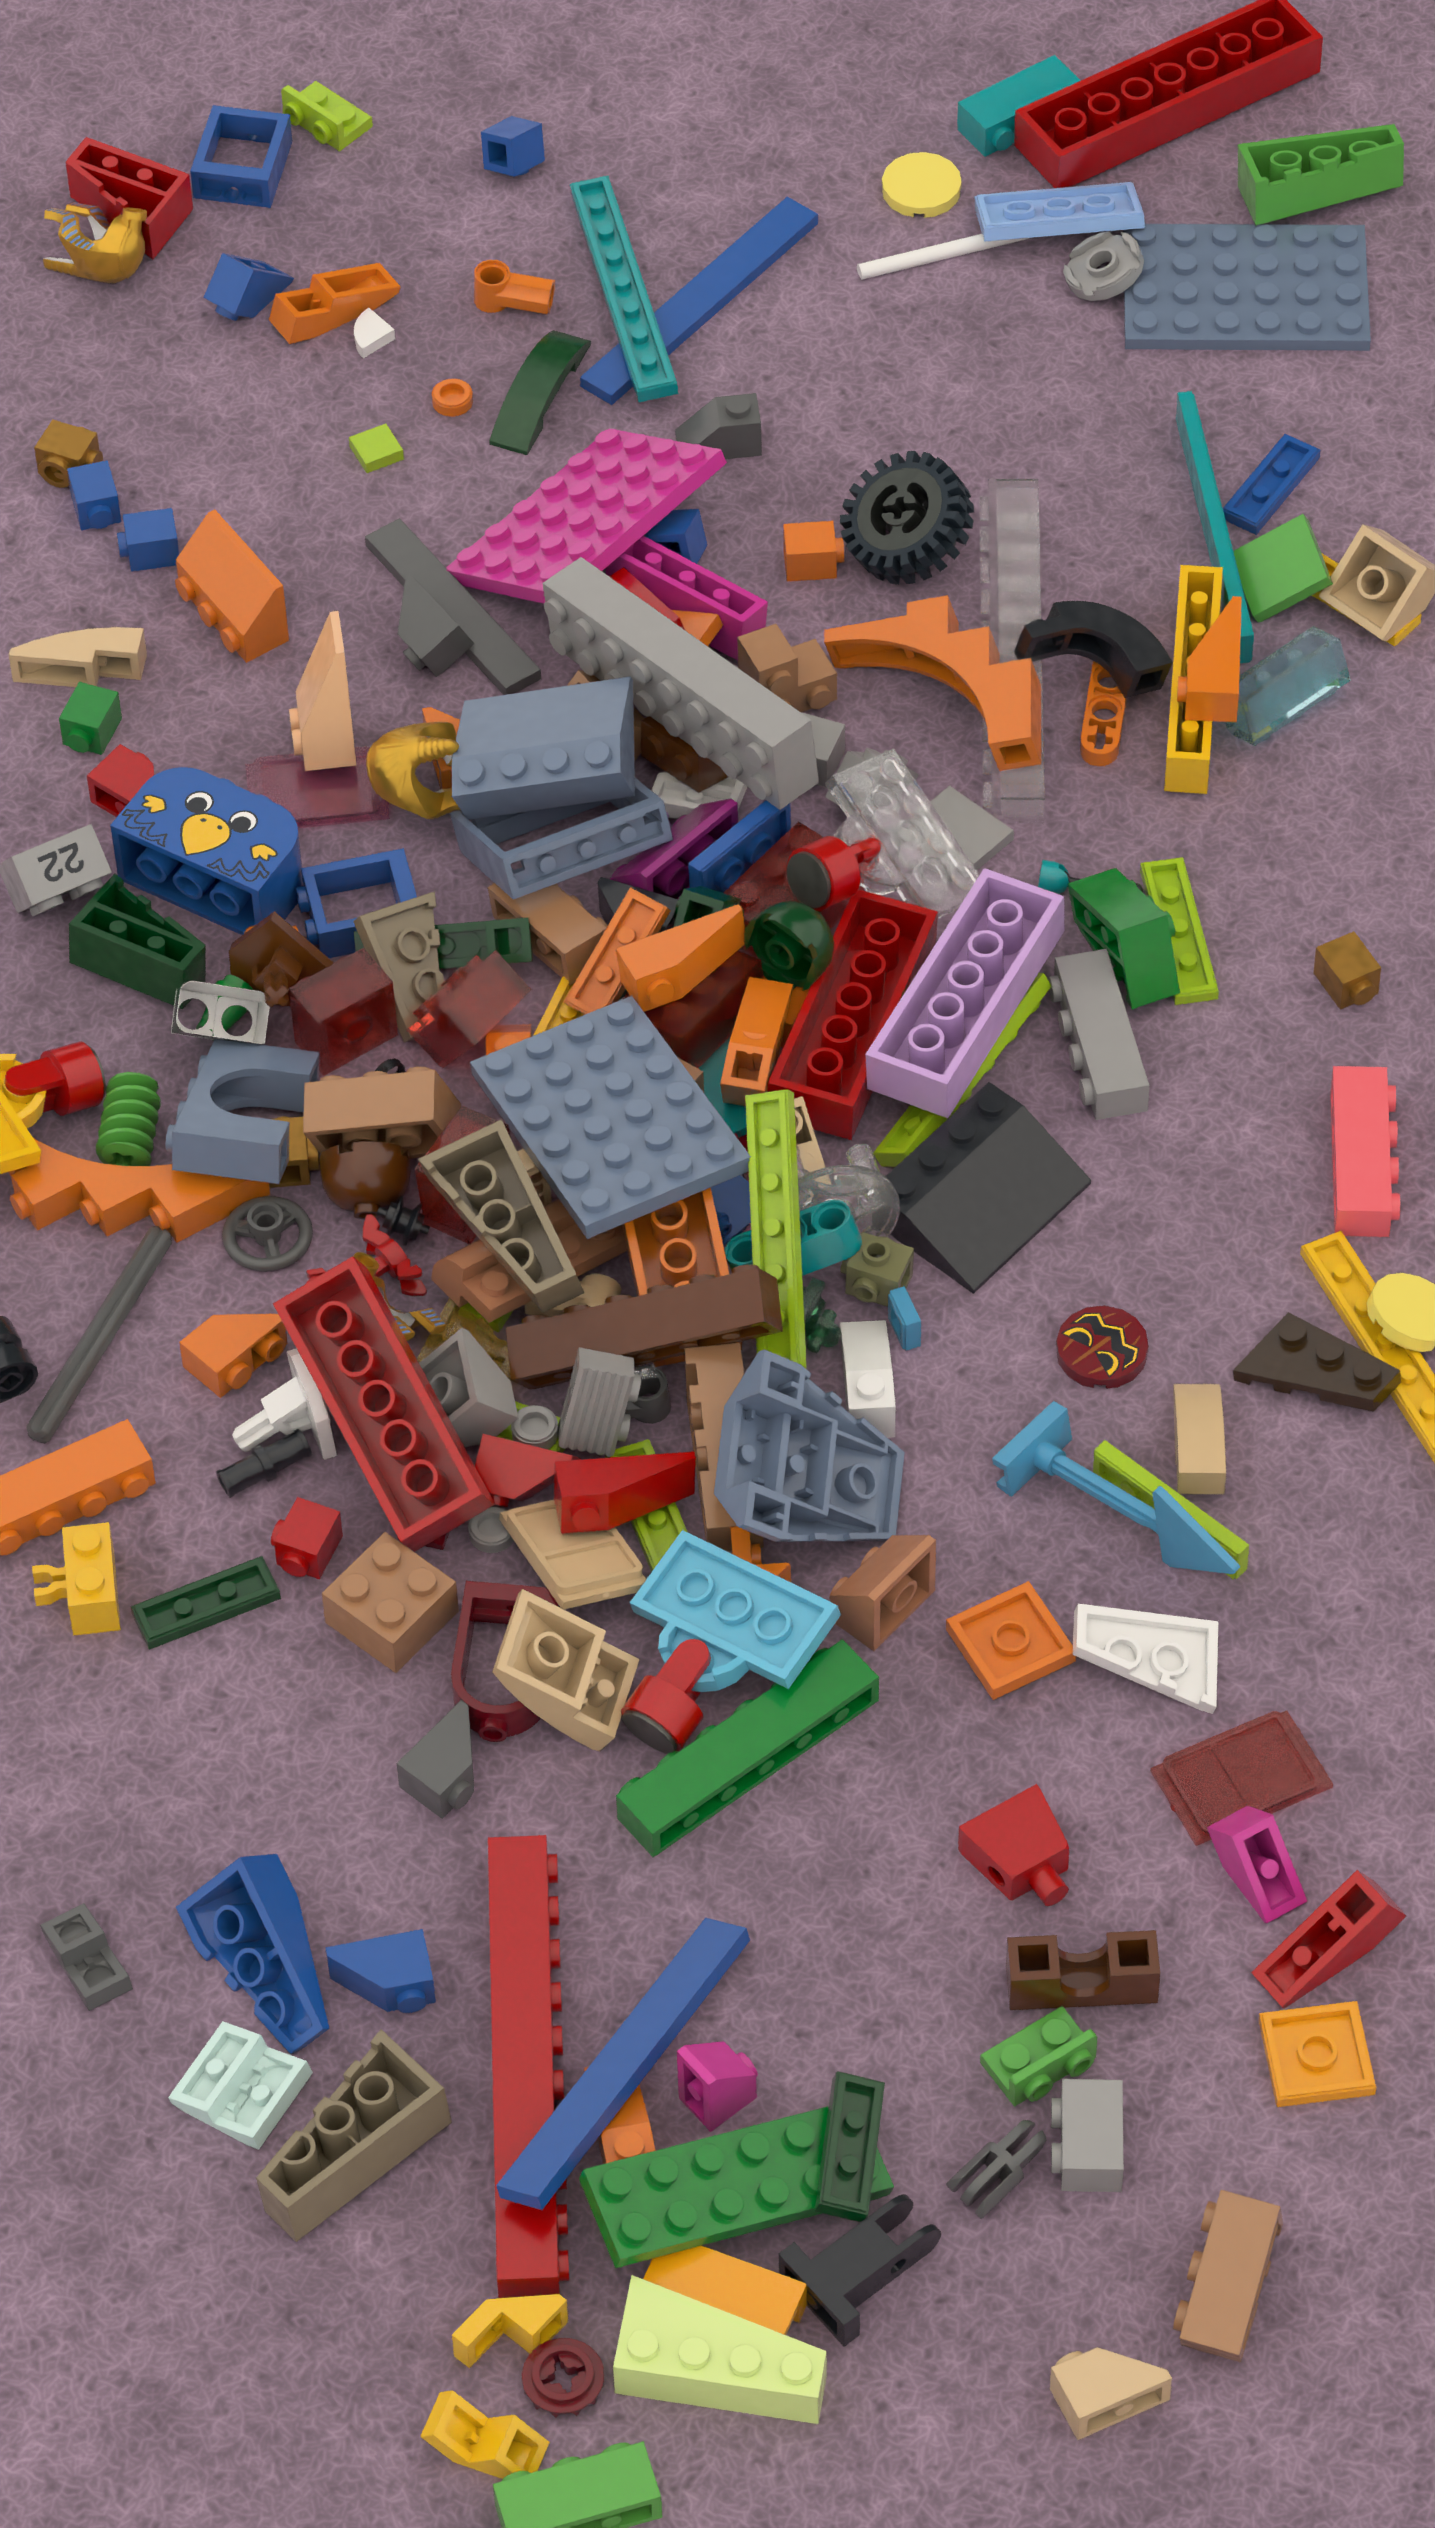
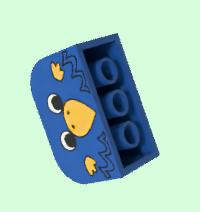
M188 767L164 770L145 782L110 825L117 874L125 883L240 935L244 934L246 928L258 924L274 911L285 920L298 904L296 887L303 886L298 826L295 818L287 809L274 803L268 797L261 794L256 795L240 788L228 779L218 778L202 770Z

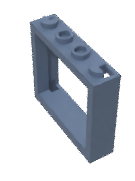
M635 778V796L471 819V822L464 816L461 810L450 813L461 853L513 900L673 840L664 801L637 778ZM611 802L619 809L506 852L496 845ZM521 861V868L516 870L511 868L512 863Z

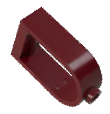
M466 1581L451 1669L454 1706L460 1700L468 1705L470 1729L477 1732L484 1740L501 1742L507 1737L527 1731L541 1718L519 1700L507 1705H489L476 1700L466 1691L464 1686L475 1621L508 1624L518 1593L522 1589L560 1607L547 1587Z

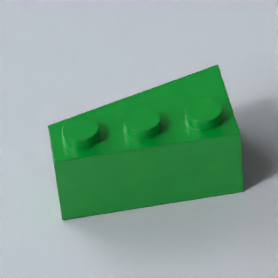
M1116 868L1068 883L1074 921L1093 951L1107 948L1117 982L1123 980L1126 985V1001L1131 1009L1180 993L1171 937L1175 936V926L1171 915L1167 911L1161 910L1150 895L1146 896L1138 889L1133 880L1127 879Z

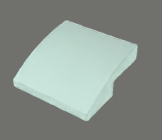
M222 2021L168 2098L171 2104L183 2112L259 2150L313 2072L306 2060L269 2048L262 2035Z

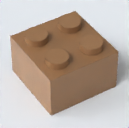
M386 1532L322 1592L325 1623L395 1673L459 1612L456 1581Z

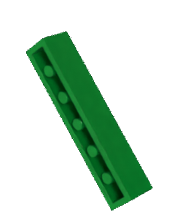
M843 1639L829 1649L822 1648L812 1655L789 1689L774 1682L768 1691L755 1700L748 1699L741 1703L735 1709L733 1715L717 1726L710 1725L699 1733L695 1741L684 1749L667 1754L655 1769L641 1778L635 1777L629 1780L616 1795L617 1819L654 1858L879 1701V1676Z

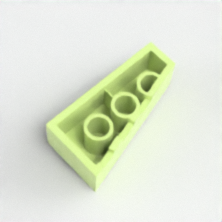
M631 2275L613 2365L615 2394L818 2424L827 2378L826 2351Z

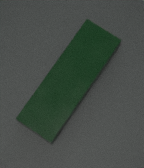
M260 1556L130 1607L134 1620L150 1650L281 1599L280 1590L263 1556Z
M839 2071L835 2073L831 2085L815 2212L862 2222L867 2218L885 2082Z

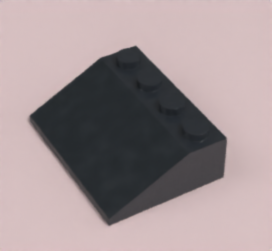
M988 1082L870 1190V1221L902 1244L914 1248L916 1254L974 1294L1091 1184V1179L1024 1105Z

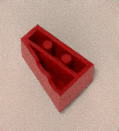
M88 137L84 138L65 162L70 197L81 204L98 206L107 218L109 225L117 216L122 215L123 208H138L147 211L146 221H142L141 231L145 241V254L152 260L193 210L190 175L188 173Z

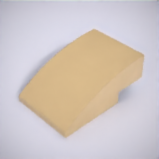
M522 1589L518 1593L492 1672L507 1690L537 1716L575 1741L592 1750L600 1751L615 1738L622 1716L621 1709L626 1703L639 1659L604 1642L605 1630Z

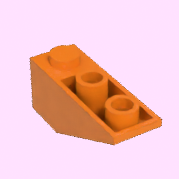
M749 977L730 1037L720 1086L723 1103L746 1106L745 1095L767 1092L768 1081L780 1052L793 984Z

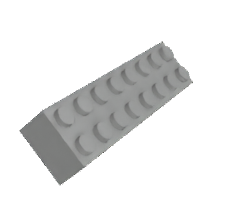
M580 557L542 583L545 596L544 609L548 616L550 627L549 640L555 651L560 655L568 656L579 664L586 674L594 675L601 681L631 676L633 679V704L644 716H651L662 724L670 735L680 737L691 745L699 756L709 758L720 766L728 777L738 779L749 787L757 798L765 799L781 810L819 783L811 719L584 558Z

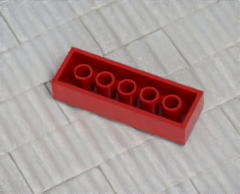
M859 889L849 899L833 935L834 953L832 961L821 977L811 985L768 1081L767 1092L788 1089L794 1092V1099L803 1096L814 1130L852 1140L873 1092L867 1089L865 1054L935 946L938 911Z
M352 1256L273 1303L401 1543L415 1552L495 1505L367 1267Z

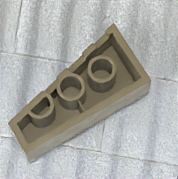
M502 1119L418 1159L429 1181L543 1313L585 1293Z
M382 2029L371 2040L372 2048L360 2062L355 2060L344 2072V2081L331 2097L327 2098L324 2096L313 2109L314 2117L302 2131L296 2130L256 2177L265 2212L296 2242L452 2123L444 2087Z

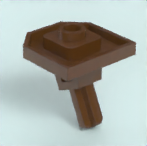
M275 911L235 940L229 949L231 975L244 980L253 990L263 992L265 1003L271 1008L274 1005L294 1007L335 977L339 969L333 961Z

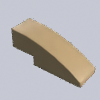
M125 627L94 628L60 633L11 648L9 652L13 682L76 687L79 682L97 686L99 676L141 680L147 657L144 629Z
M1173 1384L1177 1492L1179 1494H1224L1226 1455L1220 1384Z

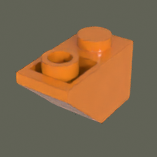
M278 1314L212 1315L182 1339L179 1344L183 1367L221 1398L231 1389L237 1390L243 1387L250 1379L252 1372L263 1363L276 1360L282 1354L288 1342L286 1328Z

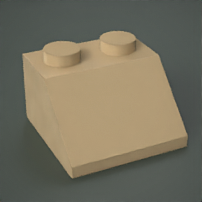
M1362 524L1331 575L1333 584L1323 589L1319 597L1382 641H1387L1422 613L1435 594V565L1384 530Z

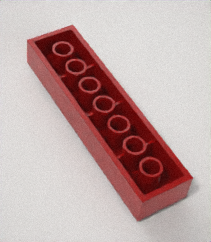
M1257 0L1015 110L1014 146L1053 188L1074 186L1319 73L1321 69L1323 36L1287 0Z

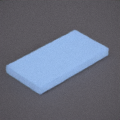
M1132 182L974 196L975 211L984 242L1145 228L1144 212Z

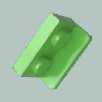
M1061 2006L980 2055V2063L1015 2107L1026 2099L1031 2102L1041 2099L1052 2089L1053 2083L1069 2074L1071 2077H1076L1088 2070L1096 2058L1097 2036L1092 2029L1083 2032L1064 2007Z

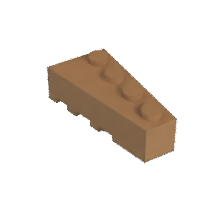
M740 1343L684 1348L686 1402L693 1451L696 1456L695 1467L706 1542L725 1551H732L730 1527H737V1525L714 1495L724 1406L744 1375ZM750 1532L751 1544L760 1543V1548H764L763 1537Z

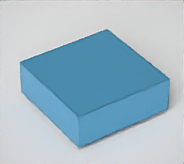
M905 1286L890 1290V1294H888V1319L902 1349L907 1351L920 1347L921 1319Z

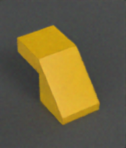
M560 2294L486 2299L452 2334L454 2357L470 2368L503 2333L530 2354L540 2344L552 2340L568 2323L567 2300Z
M453 2390L439 2393L420 2436L452 2462L501 2479L518 2471L537 2472L550 2443L516 2415L488 2418Z

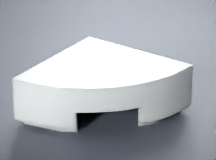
M370 308L361 313L354 325V339L358 353L364 359L395 339L394 329Z

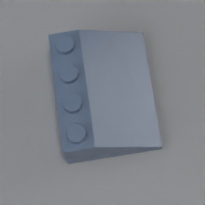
M631 676L464 701L456 736L459 748L452 755V798L464 816L471 820L635 796L633 679Z

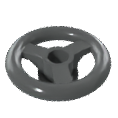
M263 1196L242 1203L230 1213L224 1223L222 1240L228 1255L239 1265L255 1271H276L294 1264L306 1253L312 1241L313 1228L307 1213L298 1204L281 1197ZM296 1222L299 1227L298 1240L289 1251L281 1255L278 1247L281 1232ZM236 1235L254 1238L259 1245L264 1246L267 1258L254 1257L244 1252L237 1244Z

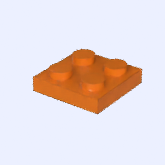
M1029 1581L946 1619V1631L992 1700L1076 1662V1656L1073 1655V1645Z

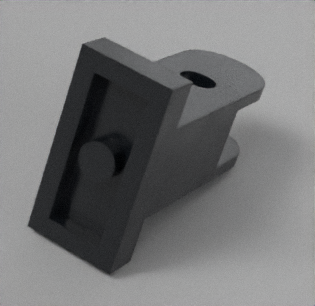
M906 2194L899 2195L887 2202L812 2259L795 2242L778 2253L779 2274L807 2284V2307L843 2347L860 2335V2313L855 2308L930 2253L941 2238V2231L934 2224L921 2228L898 2246L887 2235V2233L908 2217L913 2208V2201Z

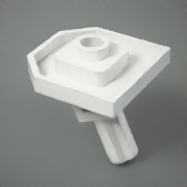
M297 1348L287 1351L293 1379L262 1398L264 1410L236 1427L232 1436L240 1449L247 1452L279 1431L289 1435L296 1429L301 1430V1432L311 1429L323 1459L335 1457L337 1453L330 1426L331 1420L328 1406Z

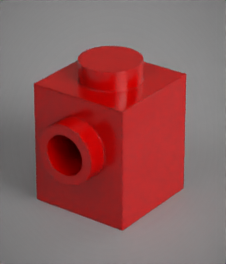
M297 1497L286 1519H280L272 1532L271 1545L275 1547L277 1565L281 1566L285 1572L292 1576L304 1577L307 1575L320 1580L343 1537L340 1511Z

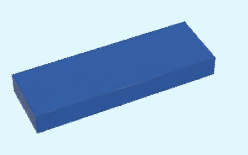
M1284 434L1223 507L1225 520L1257 535L1319 460L1321 450Z

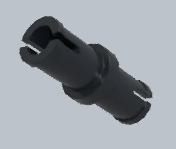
M296 1429L293 1433L264 1448L261 1445L252 1448L251 1455L222 1470L219 1469L216 1471V1475L220 1485L229 1498H231L238 1492L263 1479L270 1482L277 1478V1472L305 1457L312 1456V1451L301 1430Z

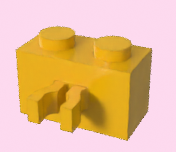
M109 1522L62 1527L65 1566L61 1568H55L50 1565L32 1566L34 1584L51 1583L45 1588H34L36 1606L50 1605L59 1599L67 1598L73 1636L121 1630L115 1555Z

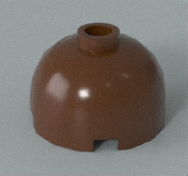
M362 1141L353 1142V1151L339 1154V1145L323 1151L320 1155V1175L323 1189L329 1199L338 1207L354 1212L355 1218L365 1219L367 1214H372L375 1218H378L380 1216L376 1214L379 1207L388 1209L391 1202L397 1204L400 1196H404L410 1182L411 1161L408 1150L401 1155L400 1145L386 1142Z

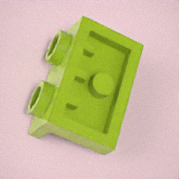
M314 81L301 92L289 85L281 89L283 114H290L292 125H300L312 133L314 138L321 144L327 143L336 150L341 151L373 127L370 115L317 81Z

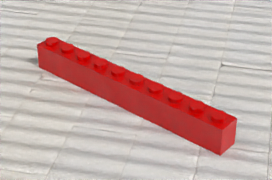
M546 1835L488 1837L498 2297L511 2298L560 2294V2281H570L568 2250H559L558 2235H568L567 2204H558L556 2191L543 2210L500 2198L496 2187L555 2111V2100L564 2099L563 2069L554 2070V2056H563L562 2025L553 2026L552 2012H562L561 1982H552L551 1969L561 1968L560 1939H550V1926H560L559 1897L549 1896V1883H558L557 1854H548ZM567 2178L558 2190L567 2189Z

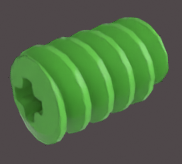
M124 1072L116 1074L107 1083L106 1097L103 1101L104 1110L101 1114V1125L98 1130L99 1139L96 1142V1154L104 1164L120 1166L151 1165L150 1154L154 1149L153 1139L156 1136L155 1125L159 1119L158 1110L161 1107V1099L157 1094L159 1089L158 1083L150 1076L136 1072Z

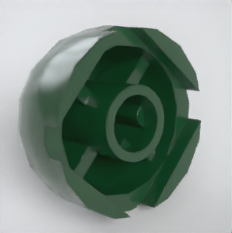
M785 901L770 905L754 917L744 931L746 950L752 945L757 955V958L753 961L757 970L768 980L793 984V990L797 986L803 987L802 991L809 989L821 977L832 961L834 940L831 930L819 912L803 903Z

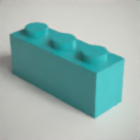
M1053 55L959 101L957 130L984 157L998 150H1005L1014 143L1015 110L1081 80L1062 61Z

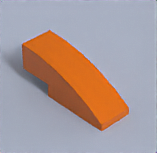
M381 263L313 274L309 288L275 294L269 321L289 344L312 339L358 318L367 308H370L372 311L397 295L401 286Z

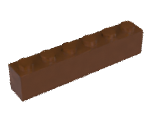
M741 1265L731 1270L732 1274L725 1276L699 1275L690 1278L687 1285L678 1287L657 1285L648 1288L647 1294L636 1297L615 1295L606 1298L605 1304L594 1307L572 1305L564 1308L563 1314L551 1317L547 1315H530L524 1317L522 1324L506 1327L511 1381L528 1389H539L569 1382L579 1347L634 1358V1366L685 1355L684 1348L731 1344L783 1332L777 1278L761 1270L757 1265Z

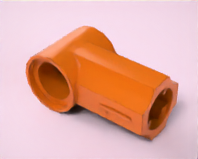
M499 260L482 261L474 269V303L481 311L496 313L509 307L543 314L550 313L555 292V280L512 273L509 267Z

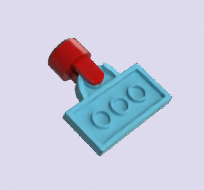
M682 1530L630 1601L634 1613L664 1627L659 1635L658 1649L665 1664L656 1676L647 1675L643 1678L622 1707V1720L626 1727L648 1746L667 1754L673 1751H681L704 1718L701 1709L695 1703L701 1692L719 1691L736 1683L749 1670L789 1689L841 1616L838 1605Z

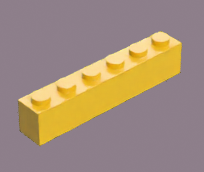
M1180 565L1164 791L1207 794L1212 721L1185 720V702H1177L1178 676H1187L1188 658L1220 615L1223 567Z

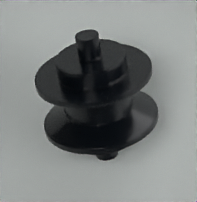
M400 1196L397 1204L391 1202L388 1210L379 1207L376 1214L384 1218L381 1227L387 1229L386 1233L388 1236L393 1232L403 1235L404 1246L407 1245L410 1238L416 1240L419 1232L427 1235L430 1226L423 1224L425 1214L420 1213L422 1204L419 1203L413 1210L404 1207L403 1196Z

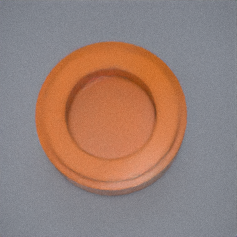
M460 379L443 380L437 383L432 390V405L438 413L444 416H460L468 412L473 405L472 388L468 383Z

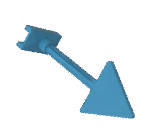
M1055 1401L1050 1403L992 1458L993 1464L1004 1470V1476L996 1482L997 1487L1011 1497L1038 1471L1042 1470L1050 1476H1059L1136 1523L1155 1531L1159 1536L1162 1561L1169 1567L1234 1574L1240 1568V1565L1163 1487L1159 1486L1152 1492L1154 1510L1151 1506L1066 1457V1453L1062 1449L1072 1440L1068 1409Z

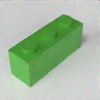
M644 2441L632 2445L629 2443L613 2444L604 2449L600 2454L582 2459L579 2457H567L557 2461L551 2468L533 2473L528 2471L514 2472L504 2477L501 2482L493 2484L495 2507L502 2528H628L662 2518L661 2494Z

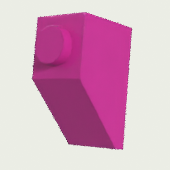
M1246 1806L1207 1827L1223 1868L1264 1923H1269L1307 1902L1273 1814Z
M724 2041L684 2045L677 2050L679 2099L710 2132L757 2098L756 2077L758 2073L752 2061L744 2053L739 2052L736 2054Z

